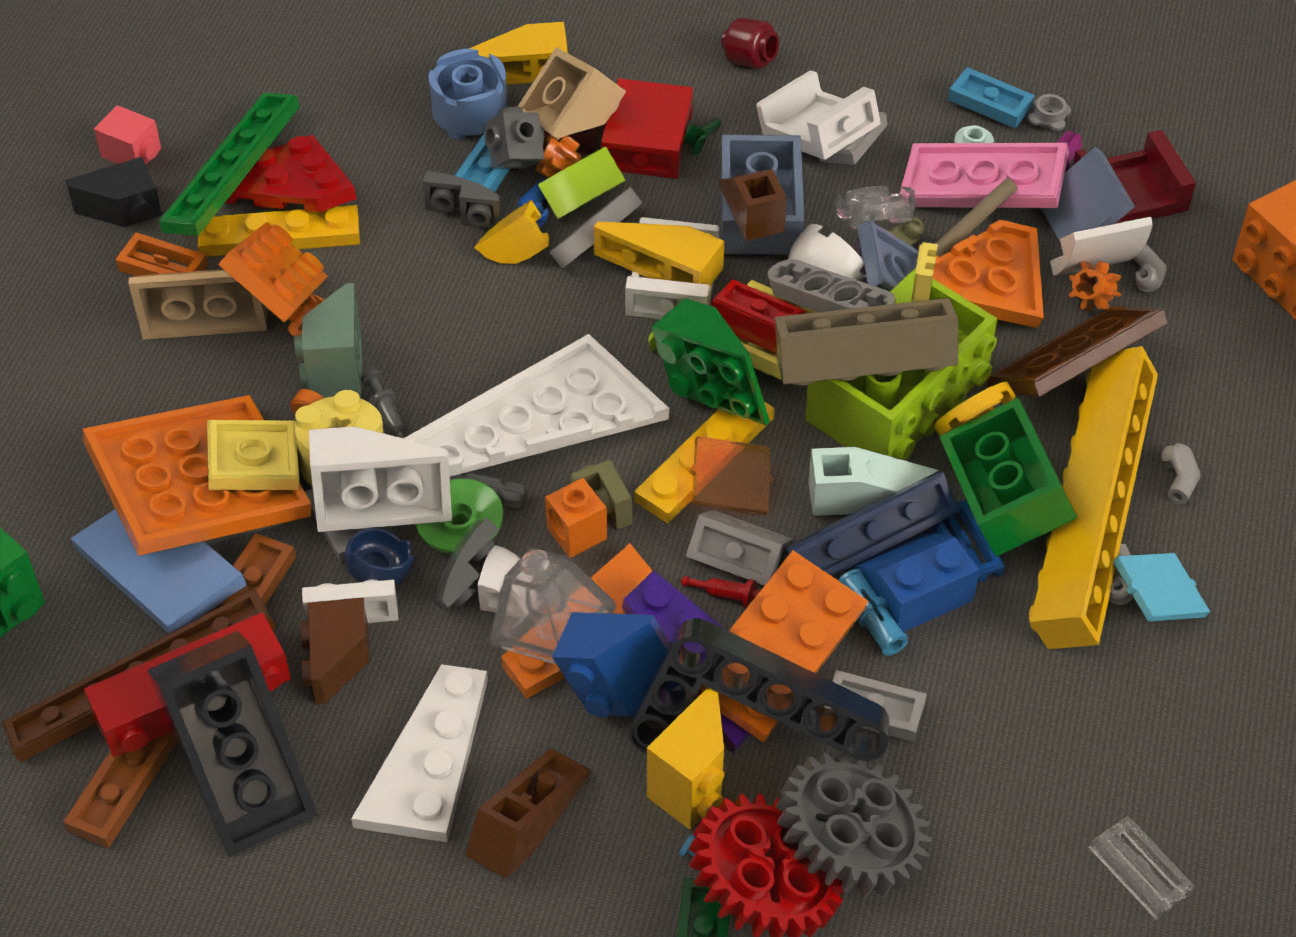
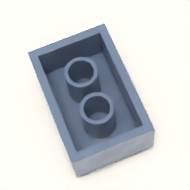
M722 135L721 179L757 170L773 169L787 197L785 231L745 241L721 191V240H724V254L789 255L793 244L804 231L801 135Z

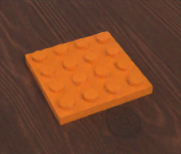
M250 395L83 428V443L138 556L311 517V502L300 483L299 490H208L207 420H264Z

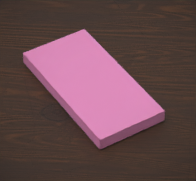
M914 143L912 144L899 194L900 207L974 208L1008 177L1016 184L1018 189L998 208H1058L1069 154L1068 144Z

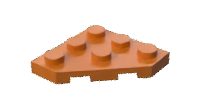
M998 220L989 225L988 229L980 235L975 236L973 234L951 248L950 252L938 257L936 255L933 272L934 280L995 316L997 320L1033 328L1039 327L1044 319L1037 228Z

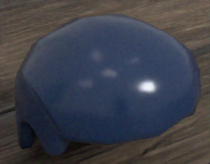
M377 527L360 530L353 537L349 538L345 551L347 570L358 583L371 579L378 581L394 580L395 586L403 582L410 572L415 558L411 554L410 541H400L393 533Z

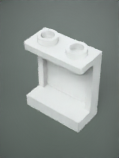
M811 70L762 99L756 105L763 135H801V151L823 160L881 124L874 90L862 87L843 99L823 92L820 88L817 72Z
M645 217L640 218L639 221L641 224L690 226L702 232L712 234L717 238L720 235V227L717 225ZM632 271V275L627 277L625 287V315L661 319L684 298L710 306L714 282L709 287L707 284L647 278Z

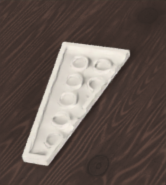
M587 334L403 439L448 449L449 477L665 421L669 419V407L590 334Z

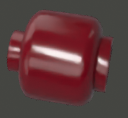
M737 18L724 31L721 44L726 58L731 64L752 69H762L777 56L779 37L775 33L773 26L767 21Z

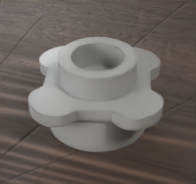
M1045 94L1034 101L1035 110L1028 115V121L1032 125H1039L1044 129L1061 131L1065 128L1064 119L1070 115L1071 108L1060 96Z

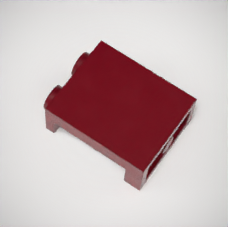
M1163 130L1147 134L1144 150L1107 158L1135 205L1132 210L1115 224L1147 217L1155 219L1189 211L1196 182ZM1084 149L1075 151L1073 165L1087 154Z

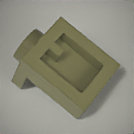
M611 460L585 466L570 475L571 483L581 478L585 479L607 507V515H609L616 530L633 524L632 498Z

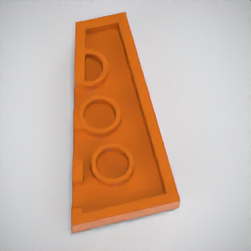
M630 543L501 656L502 668L525 699L565 678L553 660L552 655L572 612L626 614L622 609L624 598L652 572V569Z

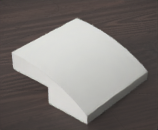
M1151 217L1073 232L1061 238L1063 255L1050 261L1053 277L1081 271V262L1091 263L1095 268L1098 261L1109 263V265L1130 261L1140 253L1149 238L1153 226Z

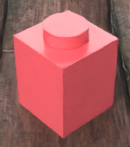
M118 105L94 128L101 157L117 164L142 157L146 165L157 156L161 149L155 120Z

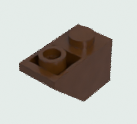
M773 169L757 170L719 179V187L745 241L785 231L787 197Z
M364 597L308 602L309 621H301V640L303 649L310 648V659L302 660V678L304 688L312 687L316 705L326 704L370 661L368 620Z

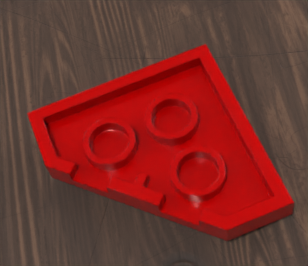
M312 134L309 136H298L286 144L267 149L225 203L234 204L237 198L253 199L254 205L259 207L284 209L287 203L304 204L305 211L322 212L357 198L354 185Z

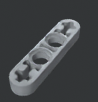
M791 259L778 262L769 269L767 274L773 294L776 297L817 312L897 304L894 294L887 290L799 260Z

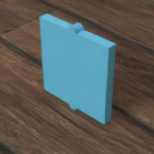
M1175 553L1117 556L1113 561L1128 587L1126 591L1133 595L1148 622L1202 618L1210 613L1195 587L1196 582L1190 579Z

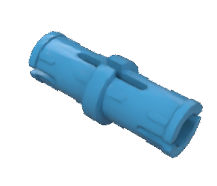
M860 569L848 571L838 581L869 601L866 609L857 619L858 624L863 628L867 627L884 655L890 656L901 651L908 643V636L903 633L887 610L888 603L882 596H877Z

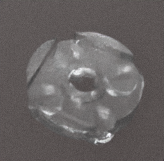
M872 186L846 192V200L840 196L835 198L836 213L839 218L850 220V227L856 229L867 220L874 222V220L889 219L893 223L908 222L913 220V210L916 209L915 190L900 186L901 194L890 193L889 186Z

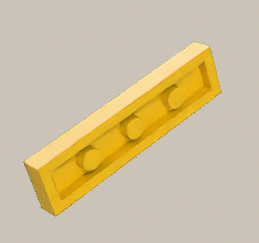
M357 205L336 206L322 212L298 209L214 216L198 236V251L206 254L207 257L227 255L229 251L265 222H268L271 226L276 224L286 230L293 239L291 243L297 249L359 245Z
M764 402L771 422L774 419L775 408ZM718 409L634 491V502L668 524L767 425L743 419Z

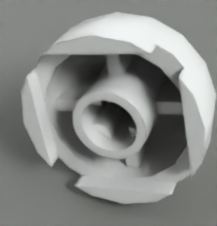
M810 224L799 235L790 249L788 260H799L863 283L867 282L866 274L862 275L860 272L864 267V262L860 256L834 232L828 237L818 233L823 227L821 225Z

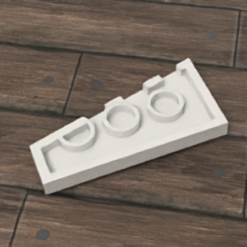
M441 664L351 818L353 828L448 842L488 682L487 671Z

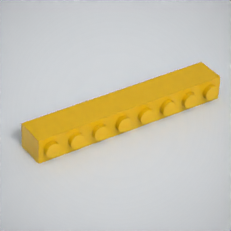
M1143 346L1122 349L1092 366L1091 372L1086 377L1087 388L1084 401L1079 406V421L1076 434L1071 438V454L1068 467L1063 471V488L1078 518L1053 529L1047 537V553L1043 569L1038 573V590L1034 605L1029 610L1031 628L1037 632L1047 649L1099 645L1116 569L1113 561L1120 551L1158 373Z

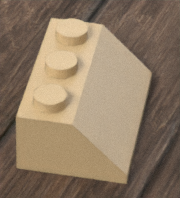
M224 269L137 275L129 278V288L143 340L267 331V307Z

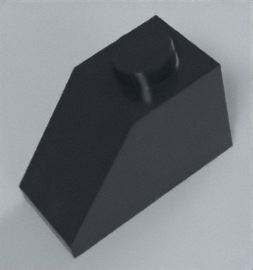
M142 157L65 180L75 214L122 227L162 216L156 186Z

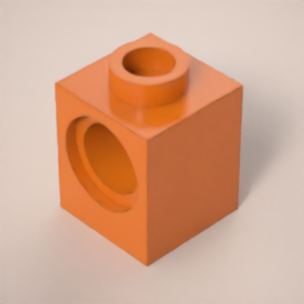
M584 478L545 496L547 529L569 558L607 540V507Z

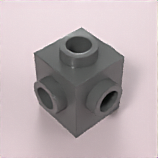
M507 107L501 109L499 115L486 122L484 138L485 144L490 151L492 169L528 168L544 159V130L540 125L538 112H523L522 107Z

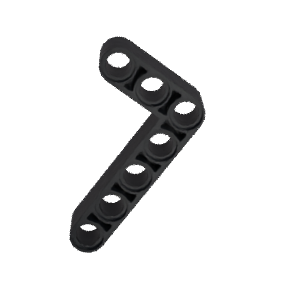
M692 618L682 622L677 628L637 705L629 732L630 740L634 747L643 753H647V747L693 702L702 684L862 761H874L886 752L889 742L890 721L885 708L878 703L707 620ZM684 643H699L704 647L705 651L699 653L691 652L685 648ZM739 663L744 665L748 671L740 674L734 673L728 669L727 665ZM664 682H678L683 686L684 690H669L665 687ZM775 684H782L789 687L792 692L778 694L771 690L770 687ZM825 705L831 707L835 712L830 715H822L814 711L813 708ZM644 721H658L664 728L652 729ZM868 726L877 730L878 733L873 736H865L860 734L857 729Z

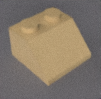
M556 47L517 107H522L523 112H538L540 125L543 130L555 138H561L604 125L617 110L619 102L626 91L596 68Z

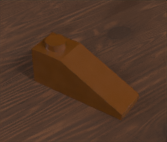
M550 748L478 808L465 856L482 864L489 871L508 878L532 856L587 780L591 769Z

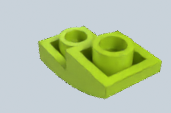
M604 147L539 183L538 186L557 219H560L626 180L607 147Z

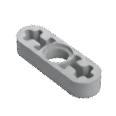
M629 187L549 252L562 269L594 244V225L598 221L620 222L643 202L634 190Z

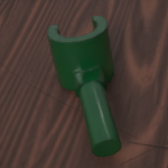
M715 118L702 127L694 124L687 126L683 144L693 147L692 154H700L709 134L721 126L720 119Z

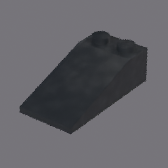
M239 631L147 670L228 857L318 815L252 645Z

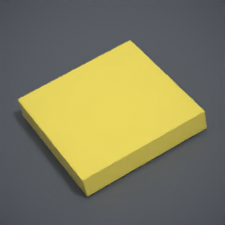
M207 420L208 490H299L295 421Z

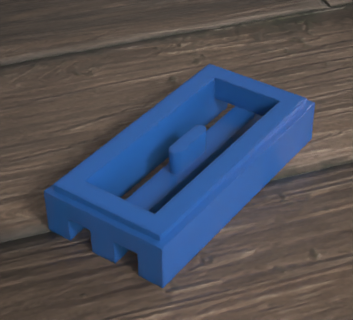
M967 499L957 502L961 511L959 515L986 563L982 564L971 546L970 539L966 532L962 530L956 517L953 515L944 521L952 536L957 538L980 569L978 582L986 581L990 574H993L995 578L1002 576L1005 565L1000 556L996 557L974 518ZM943 521L929 527L933 533L951 536Z

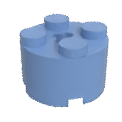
M459 49L441 56L437 60V66L434 70L430 69L428 78L432 116L435 122L446 130L447 135L453 139L460 140L470 135L485 133L486 122L499 115L501 109L508 107L506 71L502 62L492 54H489V58L478 55V50Z

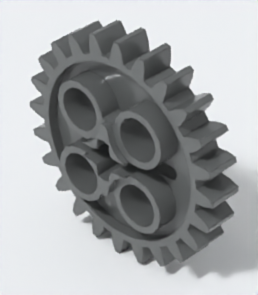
M824 752L819 761L811 756L803 766L797 765L780 790L782 797L777 803L776 808L783 813L778 819L777 824L784 828H789L783 841L785 843L798 844L799 848L793 857L795 859L808 857L811 861L808 872L813 874L820 869L826 873L825 884L827 886L831 885L835 879L841 880L843 891L848 894L854 885H858L861 894L866 898L874 888L882 897L886 896L891 888L897 892L901 891L907 881L912 882L921 870V866L929 857V853L925 850L932 842V838L924 833L930 826V823L924 819L917 818L923 806L908 802L907 799L913 791L911 789L899 790L895 786L899 778L897 775L887 779L881 776V764L878 763L870 770L866 768L865 761L857 759L855 764L850 763L848 756L843 752L840 753L836 761L828 752Z

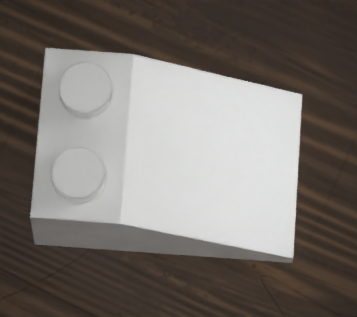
M355 426L309 430L310 468L318 532L452 521L448 449Z

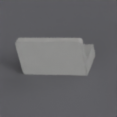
M711 510L699 514L686 557L748 580H756L757 583L765 586L777 571L784 548L791 545L793 539L724 513Z

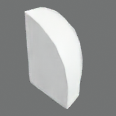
M495 545L487 554L478 581L480 610L522 618L525 616L531 594V580L523 561L506 548Z

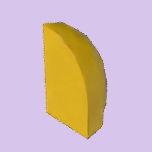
M530 200L499 221L478 241L474 248L485 258L500 264H516L531 258L548 247L549 234L540 231L536 221L542 216L533 201Z

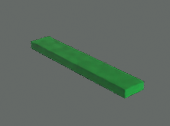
M263 92L159 220L162 233L199 236L300 108L297 96Z

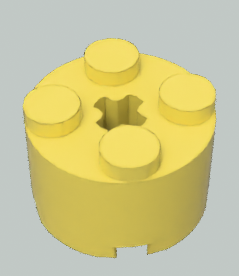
M352 390L339 391L333 397H327L299 408L295 414V436L299 469L302 477L308 484L313 486L310 468L309 430L355 426L383 433V421L380 412L371 403L360 399L359 394Z

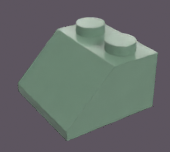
M345 283L303 316L302 335H295L294 338L296 361L304 360V363H300L299 366L301 388H309V390L320 394L324 398L333 397L342 390H352L357 392L360 399H362V334L354 283Z

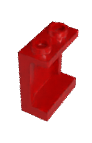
M618 78L616 84L624 89L626 93L620 100L617 110L606 122L601 149L607 147L620 172L678 179L681 169V149L688 120H691L693 114V87Z

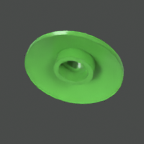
M472 479L450 480L452 521L415 524L419 536L426 544L438 551L453 553L457 544L478 519L487 517L500 530L503 522V507L497 493L488 485Z

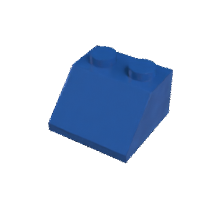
M928 531L894 545L850 568V570L860 569L863 572V576L877 596H882L888 603L887 610L903 632L974 601L980 571L956 537Z
M572 612L552 658L589 714L597 717H608L609 715L630 717L636 712L637 705L670 642L654 615ZM674 681L664 682L665 687L669 690L680 685Z

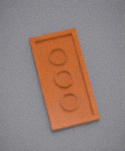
M265 222L229 251L218 265L285 322L325 281L328 275L322 271L324 266L314 255L309 252L303 254L291 243L293 239L286 230L276 224L271 226L268 222Z
M792 550L729 632L817 673L864 612L869 601ZM739 663L727 665L728 669L734 673L740 674L748 671L744 665ZM702 684L696 696L699 697L708 687ZM775 684L770 687L771 690L778 694L792 692L789 687L782 684ZM718 692L720 713L764 743L779 721Z

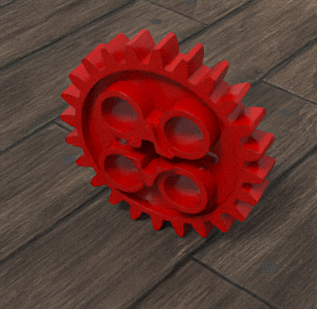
M740 794L734 803L728 798H724L718 808L712 806L693 833L695 838L690 844L689 850L695 855L691 859L689 867L700 871L694 880V884L706 886L710 889L703 900L706 903L719 901L722 905L717 916L723 918L731 913L736 917L735 929L739 931L745 923L752 925L754 937H760L764 930L769 931L770 937H782L784 933L788 937H800L803 933L808 937H812L819 927L824 928L843 901L839 897L843 892L842 881L835 879L831 885L827 886L825 884L826 873L820 869L813 874L808 872L811 864L808 857L803 859H795L793 857L799 846L798 844L785 843L783 838L789 831V828H784L777 824L778 819L783 813L776 808L780 798H776L772 806H767L762 794H757L752 803L744 794Z

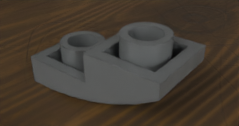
M425 172L423 188L426 210L460 213L461 225L492 228L501 221L500 195L468 179L440 172Z
M487 517L478 519L472 525L451 554L441 575L434 600L440 608H449L452 604L458 608L476 591L472 583L480 574L468 562L473 559L477 563L485 557L495 546L491 538L499 531Z

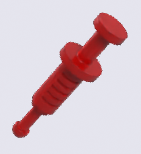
M684 576L681 579V584L684 587L706 589V592L711 596L742 601L744 608H747L761 591L757 590V581L749 579L746 584L713 577L708 579L707 582L691 579L690 576Z

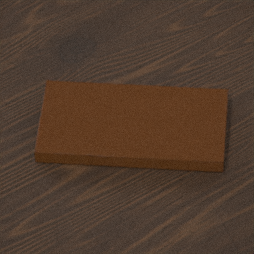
M1109 307L990 374L987 379L988 387L1008 382L1014 394L1040 397L1167 324L1164 310L1160 308Z

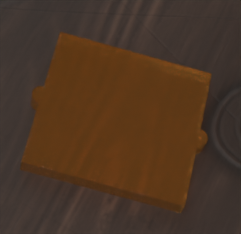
M697 436L695 439L694 465L690 469V474L694 476L693 504L767 515L769 512V486L774 480L770 475V447Z

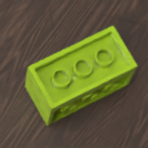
M916 268L890 291L894 294L897 304L911 302ZM932 278L929 300L949 298L958 317V365L945 366L937 371H927L924 369L901 371L893 376L873 374L858 376L848 381L838 379L814 381L808 384L805 421L845 447H858L906 461L912 454L915 444L924 436L930 437L936 431L934 424L947 412L964 402L967 393L975 385L980 387L989 378L993 368L990 364L991 354L997 343V338L994 337L997 318Z

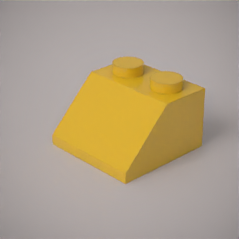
M708 687L647 747V798L689 830L706 816L712 806L718 808L723 801L722 780L725 775L723 771L724 743L717 691Z

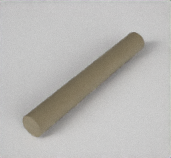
M1008 177L935 243L938 244L936 255L941 257L950 252L954 245L968 236L1018 189L1016 184Z

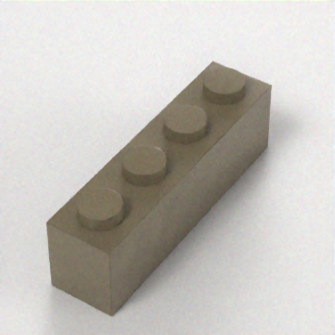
M949 298L775 317L777 364L783 384L808 385L814 381L827 379L848 381L864 375L881 374L893 376L901 371L918 369L937 371L945 366L958 365V317Z

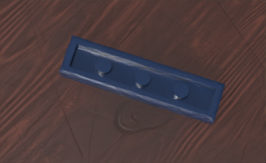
M937 471L785 547L784 551L788 557L792 550H794L829 575L834 576L961 511L944 473Z

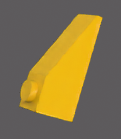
M564 22L526 24L469 48L478 50V55L487 58H489V54L496 56L504 65L506 85L533 83L556 47L568 53Z
M600 221L594 225V255L647 278L707 284L710 287L723 270L724 240L693 227Z

